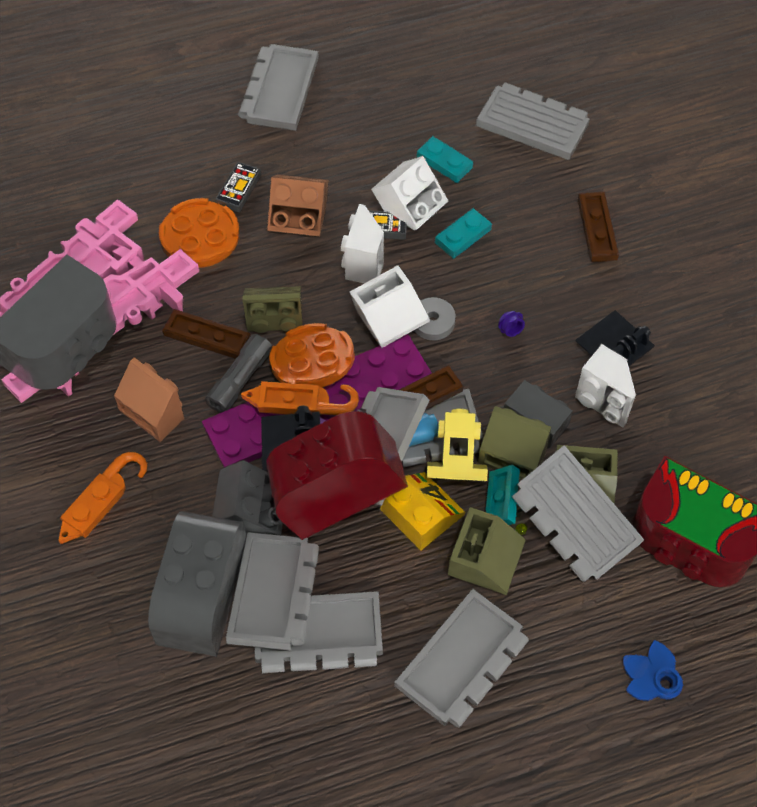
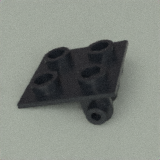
M616 310L575 340L591 356L603 344L626 358L628 366H631L655 347L649 340L651 331L647 326L635 328Z
M303 405L298 406L294 414L261 417L262 470L268 472L267 458L277 446L319 425L320 412H311L308 406Z

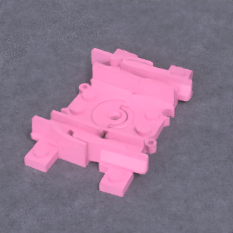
M116 200L95 218L96 223L87 218L77 223L75 226L77 234L68 241L60 242L64 252L54 254L52 251H49V257L27 275L26 282L22 278L12 279L10 285L13 291L6 292L0 297V317L67 254L104 280L116 317V330L114 332L116 334L124 328L127 319L130 324H139L142 321L140 311H143L153 320L156 317L155 311L163 306L160 302L162 299L173 310L183 311V295L176 288L198 273L199 266L181 249L160 264L152 257L144 261L141 247L122 234L138 220L137 213L121 201ZM12 373L1 379L4 386L21 403L40 390L31 387ZM72 379L57 387L68 397L73 394Z

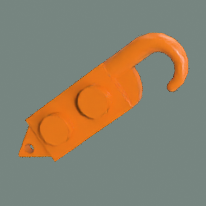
M261 381L260 386L241 393L242 399L257 407L260 413L294 414L298 406L304 405L308 406L311 412H320L323 415H339L354 411L359 402L357 391L353 387L344 384L340 386V389L350 394V401L346 404L329 403L327 391L319 387V385Z
M137 452L122 453L115 458L102 474H98L60 517L62 521L59 535L60 544L81 536L86 538L124 495L126 486L119 472L127 463L137 462L140 465L138 477H144L148 465L146 459Z

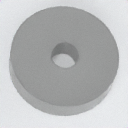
M434 297L421 300L429 318L435 317L437 320H430V322L415 329L414 332L427 340H440L450 335L455 327L456 318L451 304L443 299Z

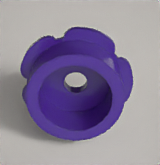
M515 311L504 313L498 323L501 333H505L509 337H514L521 333L525 326L523 315Z

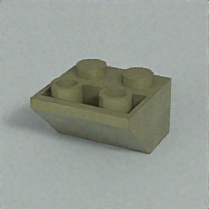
M301 286L246 288L244 290L243 306L247 332L263 333L277 330L288 332L303 325Z
M495 406L480 447L478 463L487 465V467L495 470L514 465L520 469L519 479L523 480L542 464L552 427L538 419H529L518 415L511 409H502Z
M557 445L556 451L564 445ZM565 445L614 503L617 485L618 450Z
M470 507L449 561L448 575L507 595L526 539L500 517Z

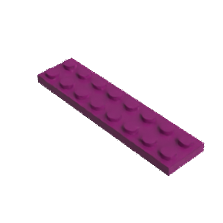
M406 334L383 348L378 346L355 356L351 369L344 377L322 388L328 393L329 403L346 404L350 401V394L347 391L341 390L340 386L344 384L353 387L359 396L358 406L354 410L357 411L361 409L369 391L376 392L377 387L399 390L432 372L409 334ZM245 402L203 420L202 425L223 468L241 460L249 463L261 458V417L287 414L260 413L257 407L249 402ZM320 414V418L326 421L336 416Z

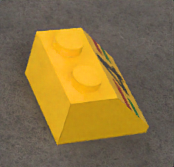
M425 472L406 475L408 487L385 498L381 506V511L420 551L465 515V511L431 478H427Z

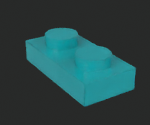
M434 136L417 150V158L423 156L430 167L455 183H458L473 168L472 160Z
M472 208L435 237V244L454 259L491 230L492 223Z
M514 465L489 472L486 512L500 517L508 525L515 524L517 503L512 496L518 492L517 484L519 483L520 469Z

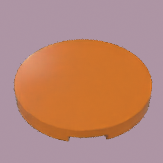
M207 198L190 199L175 205L170 209L171 212L159 226L160 243L165 254L170 257L181 249L198 264L199 268L212 266L226 259L234 251L239 241V225L233 211L227 206L208 201Z
M322 323L306 324L289 330L276 346H272L269 355L272 372L281 383L319 385V387L331 385L344 377L351 369L355 359L354 346L350 336L343 330L339 331L329 328L327 324Z

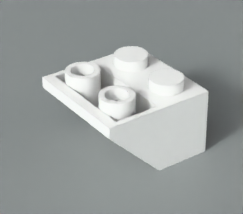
M423 156L401 163L371 189L384 212L391 213L407 223V226L413 230L418 229L448 202L447 197Z
M359 204L356 215L351 214L349 220V235H344L342 239L341 251L344 254L341 267L345 268V279L365 284L381 275L384 266V232L366 206Z
M398 265L350 291L357 313L381 348L430 322L429 316L411 282Z
M601 344L582 368L575 398L585 407L592 408L602 414L607 421L616 423L624 428L636 396L626 358Z

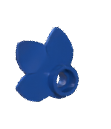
M653 641L648 657L642 655L624 656L623 666L625 672L633 680L628 685L626 691L634 698L643 701H649L656 697L667 700L677 697L683 688V680L675 670L676 660L673 653L662 643ZM660 681H669L671 688L662 687Z

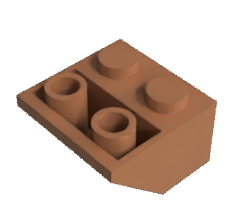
M286 175L271 177L267 231L320 236L326 210L328 180Z
M133 358L129 362L114 395L119 411L159 442L184 420L182 403L178 396L179 389L175 383L168 378L164 380L158 376L156 370L146 362L142 364L136 358Z

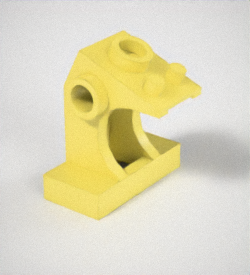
M453 409L451 412H445V420H439L438 438H444L442 462L427 463V478L487 481V465L473 464L474 440H480L481 422H475V414L469 413L466 409ZM450 437L468 438L467 455L449 454Z

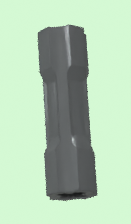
M258 334L250 336L241 348L239 356L221 380L217 381L206 395L205 399L209 407L219 413L231 408L238 398L239 392L257 367L261 366L269 356L272 344L266 338Z

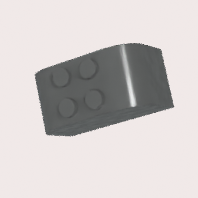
M66 254L0 317V365L31 387L43 390L62 386L77 372L82 371L87 362L97 352L104 349L116 330V317L104 280L98 274Z
M180 511L177 514L171 528L149 606L148 625L156 645L217 657L237 585L247 538L243 522Z

